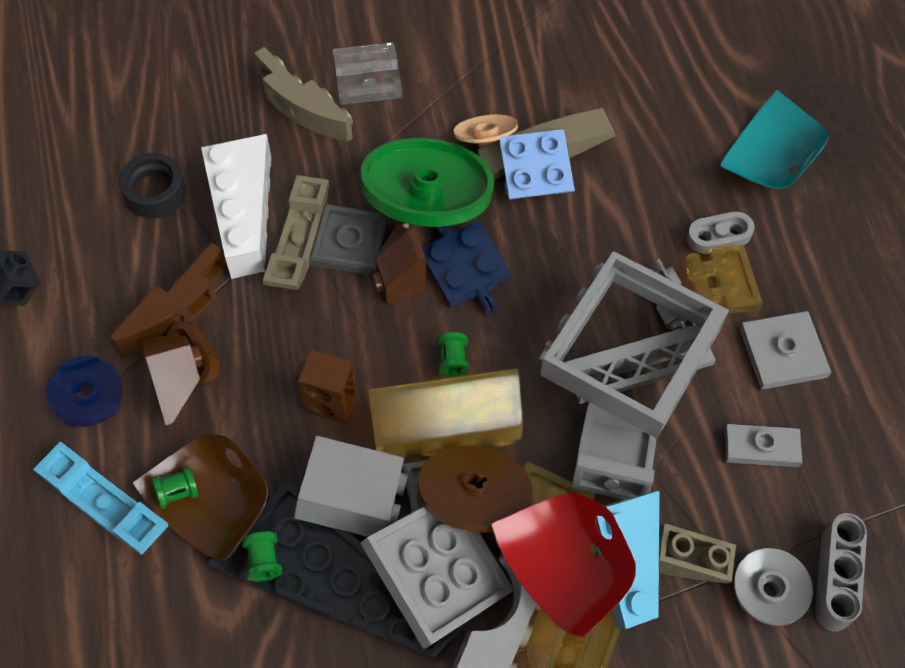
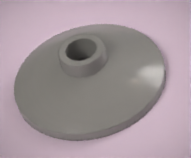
M764 548L751 552L740 562L734 575V591L739 604L748 615L766 625L784 626L791 624L806 613L812 602L813 585L808 571L796 557L783 550ZM764 585L772 586L776 591V595H767L763 589Z

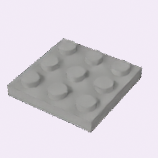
M425 507L396 521L361 542L363 549L423 649L513 592L512 585L479 532L464 531L446 525L430 514Z

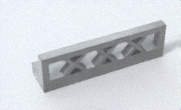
M692 325L565 363L596 380L603 379L602 383L605 385L609 381L612 384L607 386L618 392H623L673 377L683 361L684 355L687 354L700 332L701 327ZM711 349L708 350L698 369L714 365L716 359ZM670 360L668 367L660 370L650 366ZM637 369L632 378L623 379L616 376ZM576 395L579 404L588 402Z

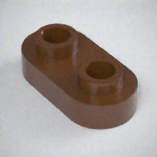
M187 322L174 323L169 328L166 336H187L188 339L190 338L189 343L191 346L198 345L203 366L197 367L200 378L197 384L208 385L217 378L220 369L219 359L197 325Z

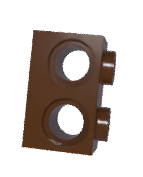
M311 349L307 360H302L299 363L295 376V381L299 383V397L302 398L305 412L346 424L358 393L354 361Z

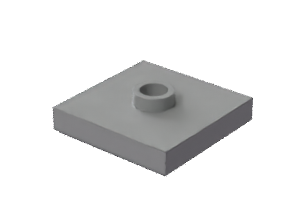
M808 311L743 322L739 329L761 390L828 378L831 374L829 364Z

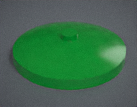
M407 138L383 144L366 156L361 166L360 187L366 200L375 209L388 217L418 226L442 227L467 222L484 212L492 199L494 176L488 164L467 148L438 139Z

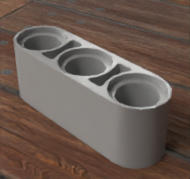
M851 513L838 515L823 531L821 536L815 616L818 623L829 631L838 632L845 629L857 619L862 610L867 529L863 520ZM837 530L846 532L850 542L839 537ZM834 565L842 567L846 571L848 579L840 577L836 573ZM831 602L842 606L845 611V617H841L833 611Z

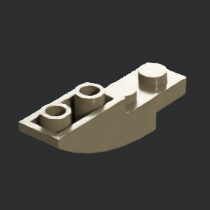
M265 47L254 53L257 71L262 77L266 99L277 110L315 133L345 142L353 139L351 126L353 120L351 115L345 108H340L333 101L331 94L326 88L321 89L312 79L303 84L297 75H291L286 70L283 61L277 55L273 56Z
M666 523L659 527L660 574L709 582H732L735 544ZM592 544L590 550L597 552L595 544Z

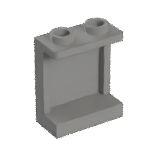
M589 402L571 488L623 500L650 492L655 470H652L657 439Z

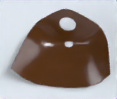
M207 434L198 437L133 482L147 505L156 515L166 521L175 533L206 556L217 560L228 558L261 514L268 495L266 481L234 441L221 435ZM226 448L231 449L237 454L242 463L241 468L235 466L229 460ZM188 465L197 487L198 498L192 499L189 496L168 503L167 508L161 510L155 496L151 477L157 475L159 478L172 475L181 472L182 467ZM232 477L241 483L239 487L235 488L231 485Z

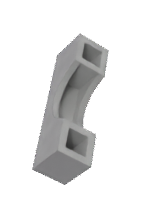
M502 552L498 561L509 574L513 585L511 609L502 623L494 629L467 632L451 668H517V663L513 662L519 647L524 648L530 639L533 626L528 623L534 609L540 611L541 608L510 569Z

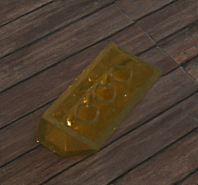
M517 369L368 389L376 451L404 458L407 455L420 453L424 456H433L442 450L456 446H480L489 443L503 446L515 442L516 439H521L523 417Z

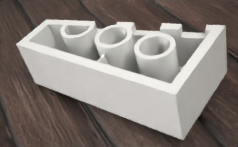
M267 134L201 147L224 255L231 279L265 272L266 226L269 209L268 191H270L269 174L271 167V153Z

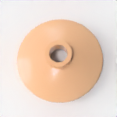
M507 115L478 116L459 123L454 128V136L460 141L478 144L480 148L499 141L502 136L513 134L518 128V122L515 118Z

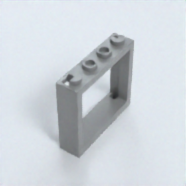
M613 251L605 264L602 262L600 265L597 264L591 277L594 280L589 288L584 286L580 290L574 303L577 307L572 315L566 313L557 328L559 335L555 341L548 340L545 344L544 351L539 357V360L542 361L540 375L658 439L721 330L729 309ZM612 282L702 327L654 410L562 362Z

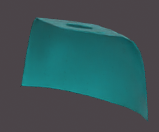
M776 90L736 140L720 165L763 186L786 188L795 183L822 151L828 141L829 131ZM816 152L813 158L806 164L808 159ZM792 167H798L793 174L789 172Z

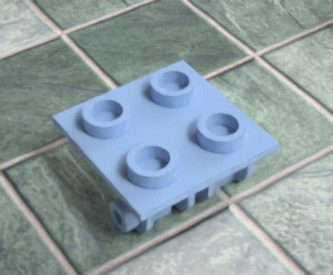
M564 129L502 136L499 139L506 177L504 188L505 194L509 195V200L575 191Z

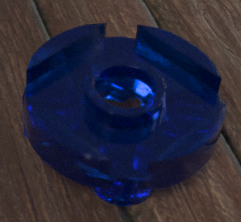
M83 355L71 358L57 368L59 372L54 376L53 381L51 378L49 379L46 387L47 402L54 414L69 427H87L98 424L108 417L116 415L120 409L119 402L123 394L122 381L116 369L110 363L107 364L104 361H100L98 357ZM88 384L89 388L93 389L92 393L87 397L76 396V393L81 392L82 385Z

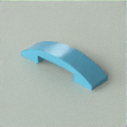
M59 442L33 469L92 520L141 555L169 526L166 521L141 502L137 503L96 472L82 457L62 442Z

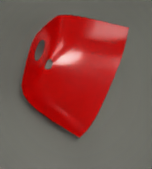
M575 492L558 495L491 524L498 546L517 579L554 624L570 635L584 638L618 605L633 585L636 577V562L614 515L606 506L587 496ZM597 516H602L609 523L612 530L611 539L605 538L600 533L596 524ZM592 544H595L601 551L599 556H594L590 552Z

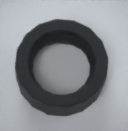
M146 153L133 158L125 164L119 175L118 185L127 207L136 215L145 218H160L171 214L180 207L186 195V184L178 163L171 157L160 153ZM153 174H162L170 177L172 180L170 187L166 191L154 197H142L136 195L133 191L140 180Z

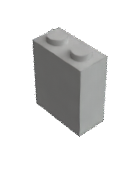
M316 436L299 492L294 519L368 537L395 523L398 520L401 505L394 504L396 494L403 496L408 474L401 472L404 457Z

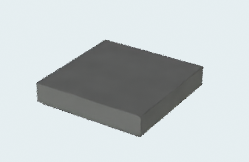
M325 204L310 256V265L372 276V273L377 272L376 257L385 244L390 217L380 212Z

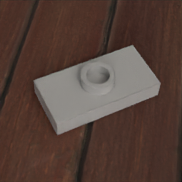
M727 424L724 429L726 463L800 467L803 463L800 429Z

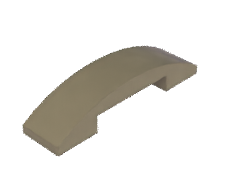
M296 176L289 197L290 209L276 253L271 254L263 278V285L298 290L310 265L311 252L323 208L327 201L329 180Z

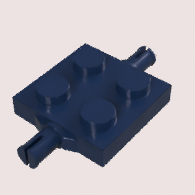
M478 220L452 231L450 226L435 227L441 237L422 247L426 258V267L450 308L467 300L478 299L485 314H491V309L493 312L496 311L498 305L489 292L496 285L511 279V272L480 221Z

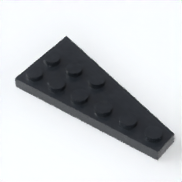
M289 481L266 502L261 514L244 536L265 531L277 534L278 542L274 546L277 564L282 566V575L267 581H249L246 574L250 569L248 551L243 548L242 540L228 558L222 560L212 558L207 563L211 570L433 661L440 656L461 631L459 626L423 649L363 549L361 542L350 532L294 519L300 490Z

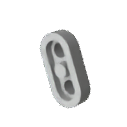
M729 212L700 218L691 224L687 234V242L694 251L702 254L741 247L750 241L755 228L754 222L748 215L742 212ZM730 231H736L739 234L735 235L732 234ZM700 237H703L708 241L701 240Z

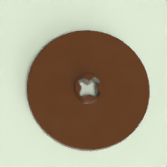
M466 445L442 450L431 456L424 463L418 478V494L428 512L446 525L469 532H493L492 523L530 507L533 495L531 480L518 462L502 452L482 446Z

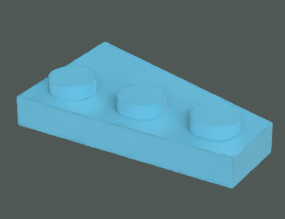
M659 491L648 492L606 505L614 515L636 562V577L633 585L625 597L613 609L618 629H628L658 618ZM597 516L596 524L600 533L605 538L611 539L612 530L609 523L602 516ZM596 546L597 552H598V556H599V555L601 554V551H600L599 548Z

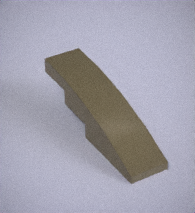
M603 108L572 114L512 134L518 135L564 129L569 158L616 136ZM500 141L478 149L480 157L490 167L494 180L505 175Z

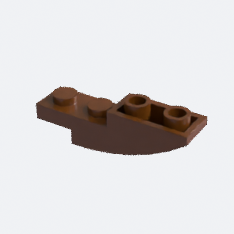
M211 242L204 251L199 252L194 257L192 265L186 272L174 279L168 292L156 285L149 294L142 296L134 311L125 320L120 321L116 325L113 334L110 336L117 353L124 357L143 350L140 338L166 336L169 328L174 323H191L203 313L217 298L213 283L228 267L223 249Z

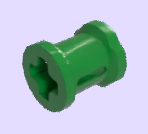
M447 332L439 335L436 339L441 357V363L438 364V373L444 377H461L468 374L469 363L465 359V347L468 345V337L459 332Z
M188 465L182 467L181 472L162 478H159L157 475L151 477L155 496L161 510L167 508L168 503L189 496L192 499L198 498L197 487Z
M269 531L257 532L247 535L242 539V546L248 551L250 569L246 574L249 581H267L282 575V566L277 564L274 546L278 542L276 533Z

